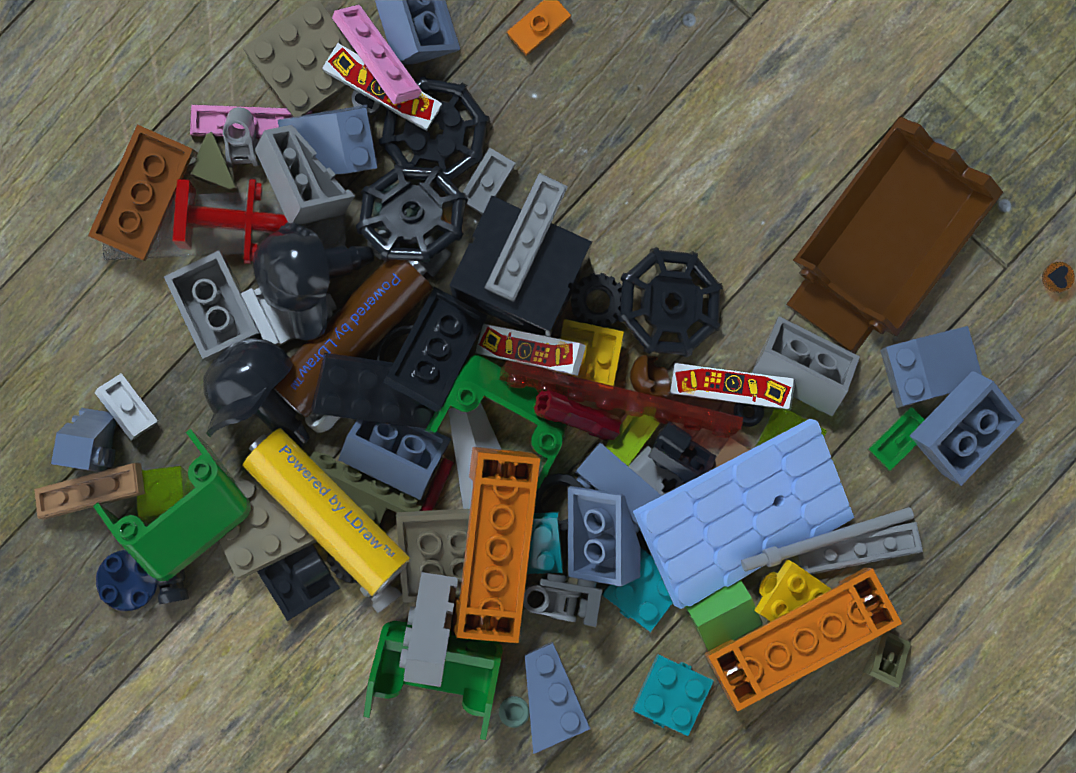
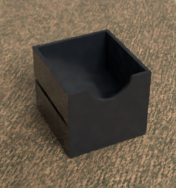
M491 196L472 236L473 243L469 242L450 283L452 295L469 306L527 333L552 338L589 258L592 241L551 223L515 301L504 298L485 289V286L522 209Z

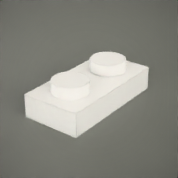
M122 373L96 389L95 394L131 441L155 426L158 422Z

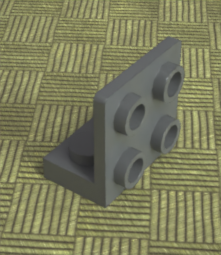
M548 573L547 579L541 578V586L588 593L587 599L581 598L578 617L583 618L584 625L596 627L602 589L596 587L597 582L578 579L577 584L565 582L566 576Z

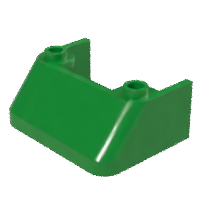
M475 355L466 358L442 407L438 412L435 411L425 431L430 434L436 433L450 406L461 412H469L478 407L483 396L495 401L537 425L531 436V446L537 454L541 455L537 489H539L562 446L568 425L561 422H553L536 415L534 407L536 397L542 391L540 388L491 361Z
M189 429L186 434L202 454L191 463L188 469L189 480L195 488L152 523L146 526L140 518L134 515H128L119 520L116 515L98 502L93 506L116 540L146 573L157 581H167L174 577L245 520L251 511V503L210 446L192 429Z
M401 621L386 623L381 630L368 680L363 717L370 718L375 697L395 698L401 693L403 684L463 695V709L469 714L484 717L480 739L486 740L503 652L501 644L498 641L457 638L454 632L450 631L441 687L403 681L405 668H400L399 665L402 649H408V646H403L406 627L412 628V625H407V622Z

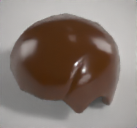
M643 355L634 361L630 371V380L637 396L647 401L668 398L671 390L667 369L654 364L658 357Z

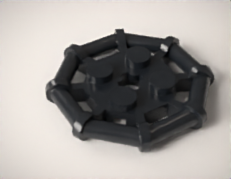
M422 76L416 83L423 93L430 96L429 91L453 95L449 103L439 101L442 103V107L430 125L432 127L433 124H438L439 129L443 130V134L437 135L436 139H431L430 133L406 119L403 134L394 136L398 114L387 108L379 144L385 148L395 164L416 167L420 160L439 163L443 173L452 181L475 164L481 163L490 117L484 114L468 91V85L465 83L456 84L428 79L426 76ZM460 100L473 119L464 121L455 107ZM475 127L472 146L469 149L463 145L466 129ZM405 142L414 154L410 162H408L396 144ZM458 152L466 156L446 170L445 161L454 154L456 155Z
M396 164L394 169L369 187L365 186L361 191L363 199L359 223L356 225L357 232L364 235L381 254V259L386 262L391 259L421 261L424 264L431 263L430 259L453 242L460 241L464 235L462 225L465 204L468 202L467 195L459 191L446 177L441 167H406ZM405 179L425 180V182H419V185H411V182H406ZM396 181H399V184L386 194L382 193ZM437 184L448 196L440 197L432 189L433 186ZM374 202L381 203L382 210L380 211V216L372 218ZM452 206L451 223L449 224L443 221V210ZM409 207L412 210L418 208V215L407 217L406 209ZM383 226L391 235L387 243L374 230L375 228ZM438 230L445 233L426 247L424 240ZM399 241L408 245L418 243L420 249L396 248Z
M654 247L631 270L622 274L620 278L622 281L621 311L618 319L619 322L625 324L644 347V352L648 354L652 352L683 355L686 358L692 356V351L712 333L719 331L721 327L719 323L720 298L723 285L718 283L698 258V253L694 251L687 253L659 250L658 247ZM664 262L684 264L682 272L668 271ZM655 265L657 274L647 283L641 281L639 278ZM692 270L706 288L701 289L692 282L693 278L690 276ZM634 287L642 290L641 309L633 311ZM709 293L706 316L702 314L703 295ZM669 294H673L674 300H678L679 303L672 310L665 304V299L669 298ZM644 316L646 323L654 328L651 336H649L635 317ZM697 321L702 323L703 326L688 338L686 331ZM662 332L676 333L679 342L658 340Z

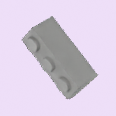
M779 316L757 358L752 373L795 379L793 398L814 407L818 411L833 416L848 392L860 356Z

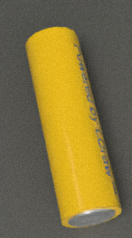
M281 428L275 430L268 437L263 434L250 446L249 449L252 452L242 466L372 597L382 591L406 567L411 558Z

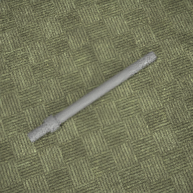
M908 507L781 548L776 546L767 548L762 551V554L741 560V565L745 572L765 565L772 567L781 564V560L914 518L912 509Z

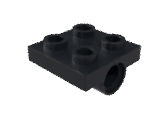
M670 421L665 423L659 432L648 455L657 466L675 473L685 484L711 471L716 459V455L691 440L692 435Z
M314 544L257 571L287 621L340 589V586Z

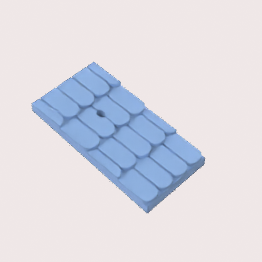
M809 419L633 511L674 606L680 609L685 606H692L722 587H729L759 569L755 568L745 572L741 565V560L762 554V551L774 546L781 548L829 533L854 518L824 436L821 434L822 431L818 421Z

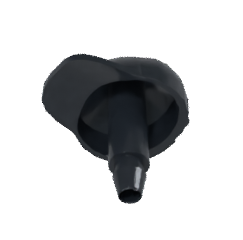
M295 222L286 223L277 232L265 238L254 252L253 271L255 280L267 304L283 312H289L294 336L301 340H314L324 335L327 328L326 293L329 280L350 275L352 270H359L374 261V253L371 247L351 246L347 248L341 245L324 249L321 240L313 231Z
M243 339L229 346L211 363L203 377L204 396L214 413L206 432L209 437L227 425L241 422L256 414L272 432L281 428L299 447L308 442L310 436L302 422L295 418L296 411L274 390V387L285 378L293 366L291 358L283 349L268 340Z

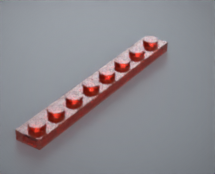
M509 360L505 362L500 372L499 380L507 381V385L514 388L528 386L536 388L538 393L542 390H551L565 395L569 400L578 403L586 400L596 403V406L601 409L612 410L619 408L625 410V413L630 416L641 417L648 415L654 417V420L659 423L667 424L669 421L681 423L688 430L700 431L705 429L713 431L712 434L717 437L729 438L740 431L742 427L743 417Z

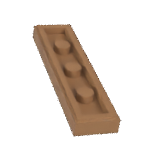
M132 463L34 489L37 517L43 520L92 508L97 502L103 505L145 494L140 463Z

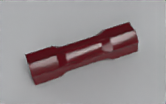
M542 390L536 397L534 411L537 416L575 427L605 441H614L620 434L621 420L617 415L569 400L567 396L551 390Z

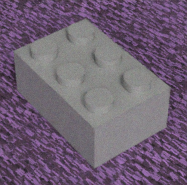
M220 250L164 276L203 360L210 362L216 359L229 346L243 339H258L262 337L241 295L242 291L229 263Z

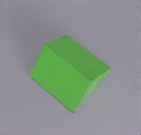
M741 580L729 587H722L692 606H685L708 651L731 639L735 640L763 625L759 614L754 611L756 606Z

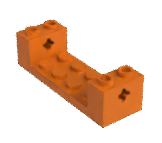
M472 447L469 478L473 481L462 584L460 598H455L451 627L457 638L519 643L540 458L532 452Z
M873 568L859 570L839 581V585L735 641L731 639L704 653L730 704L737 712L902 624Z

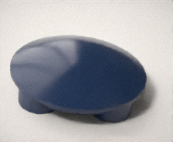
M126 550L117 551L107 556L99 566L96 575V587L101 600L110 607L120 611H132L143 607L152 599L157 589L155 579L149 576Z

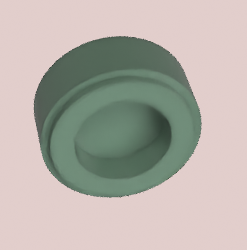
M510 696L500 705L499 717L508 727H520L529 718V706L521 697Z

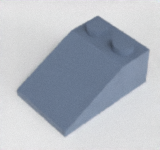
M367 105L278 120L279 127L293 125L317 153L315 157L326 169L330 168L335 174L352 173L378 167Z
M968 326L913 339L880 350L896 408L950 394L972 370L982 375Z
M574 486L568 487V577L616 586H623L640 577V545L624 494Z

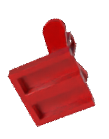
M177 179L172 241L179 249L192 250L193 228L245 231L244 264H251L254 252L258 248V243H253V232L275 233L288 221L284 214L255 212V203L262 200L263 190L262 183H257L256 179L249 180L246 211L195 206L196 189L190 180Z

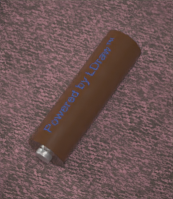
M391 259L388 262L385 261L327 320V328L324 335L318 339L308 340L291 357L293 366L290 372L274 387V390L299 414L308 418L312 413L311 407L324 353L366 358L433 289L431 284L423 277V274L426 272L425 268L418 261Z

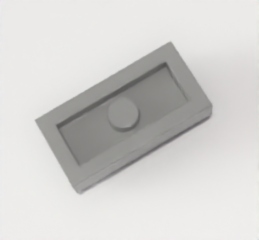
M489 148L463 191L468 198V202L465 205L483 215L491 196L497 197L516 163Z

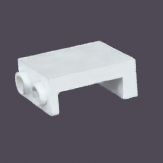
M251 288L241 293L263 340H268L277 346H281L296 339L289 312H283L268 305L260 288L255 290ZM330 293L326 294L327 320L334 314L333 311L337 309Z

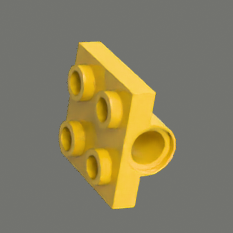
M564 319L560 339L580 343L586 347L578 376L553 371L552 380L612 392L624 331Z
M786 559L778 573L771 572L762 580L759 593L763 597L754 611L771 622L831 590V588L794 562Z

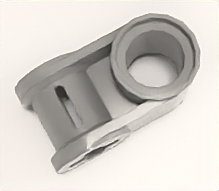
M233 108L229 111L223 127L227 166L234 168L235 164L251 163L253 166H259L260 160L255 152L258 139L256 137L254 118L251 112L245 108ZM232 124H240L244 128L238 129L234 127Z
M649 446L628 466L662 496L665 494L662 491L664 488L662 482L664 480L668 483L674 480L676 482L675 489L683 485L678 475L668 469L660 468L654 463L653 459L648 456L651 451Z
M530 585L525 588L523 606L532 613L576 622L577 617L574 614L577 598L581 597L582 592ZM533 590L541 591L544 596L543 603L538 607H531L527 602V596ZM567 598L566 608L564 611L565 600Z

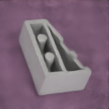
M293 125L268 129L263 132L255 152L288 223L295 222L301 225L344 215L355 196L349 189L344 190L334 178L336 174L330 168L326 169L315 157L317 154Z
M421 572L416 607L410 606L407 625H412V628L406 627L403 646H408V649H402L399 667L405 668L403 681L441 687L458 578Z

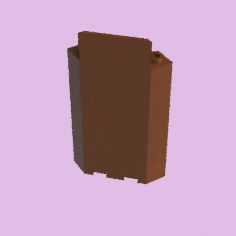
M899 117L793 259L801 269L799 274L805 279L786 305L854 354L857 353L873 330L880 334H884L886 331L897 337L1000 198L1003 191L990 175L970 168L956 150L934 142L920 124Z

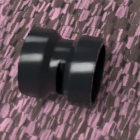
M184 569L167 581L155 580V584L159 586L160 590L157 595L159 605L189 599L188 590L184 588L183 584L185 580Z

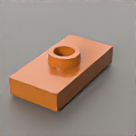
M543 0L507 31V35L527 56L571 18V14L558 0Z

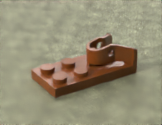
M137 124L88 236L146 261L175 197L177 179H183L191 159H196L198 152Z

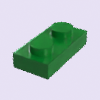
M909 407L867 450L887 471H891L917 445L910 435L925 419L913 407Z

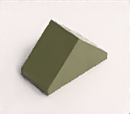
M212 132L207 133L190 174L194 179L236 194L239 192L230 168L227 166L218 140Z
M890 632L880 635L863 672L890 686L898 688L901 683L911 642Z

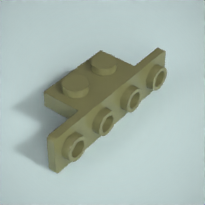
M314 451L310 457L378 526H380L387 508L395 512L421 510L423 501L378 479H374L351 466L342 464L328 454Z

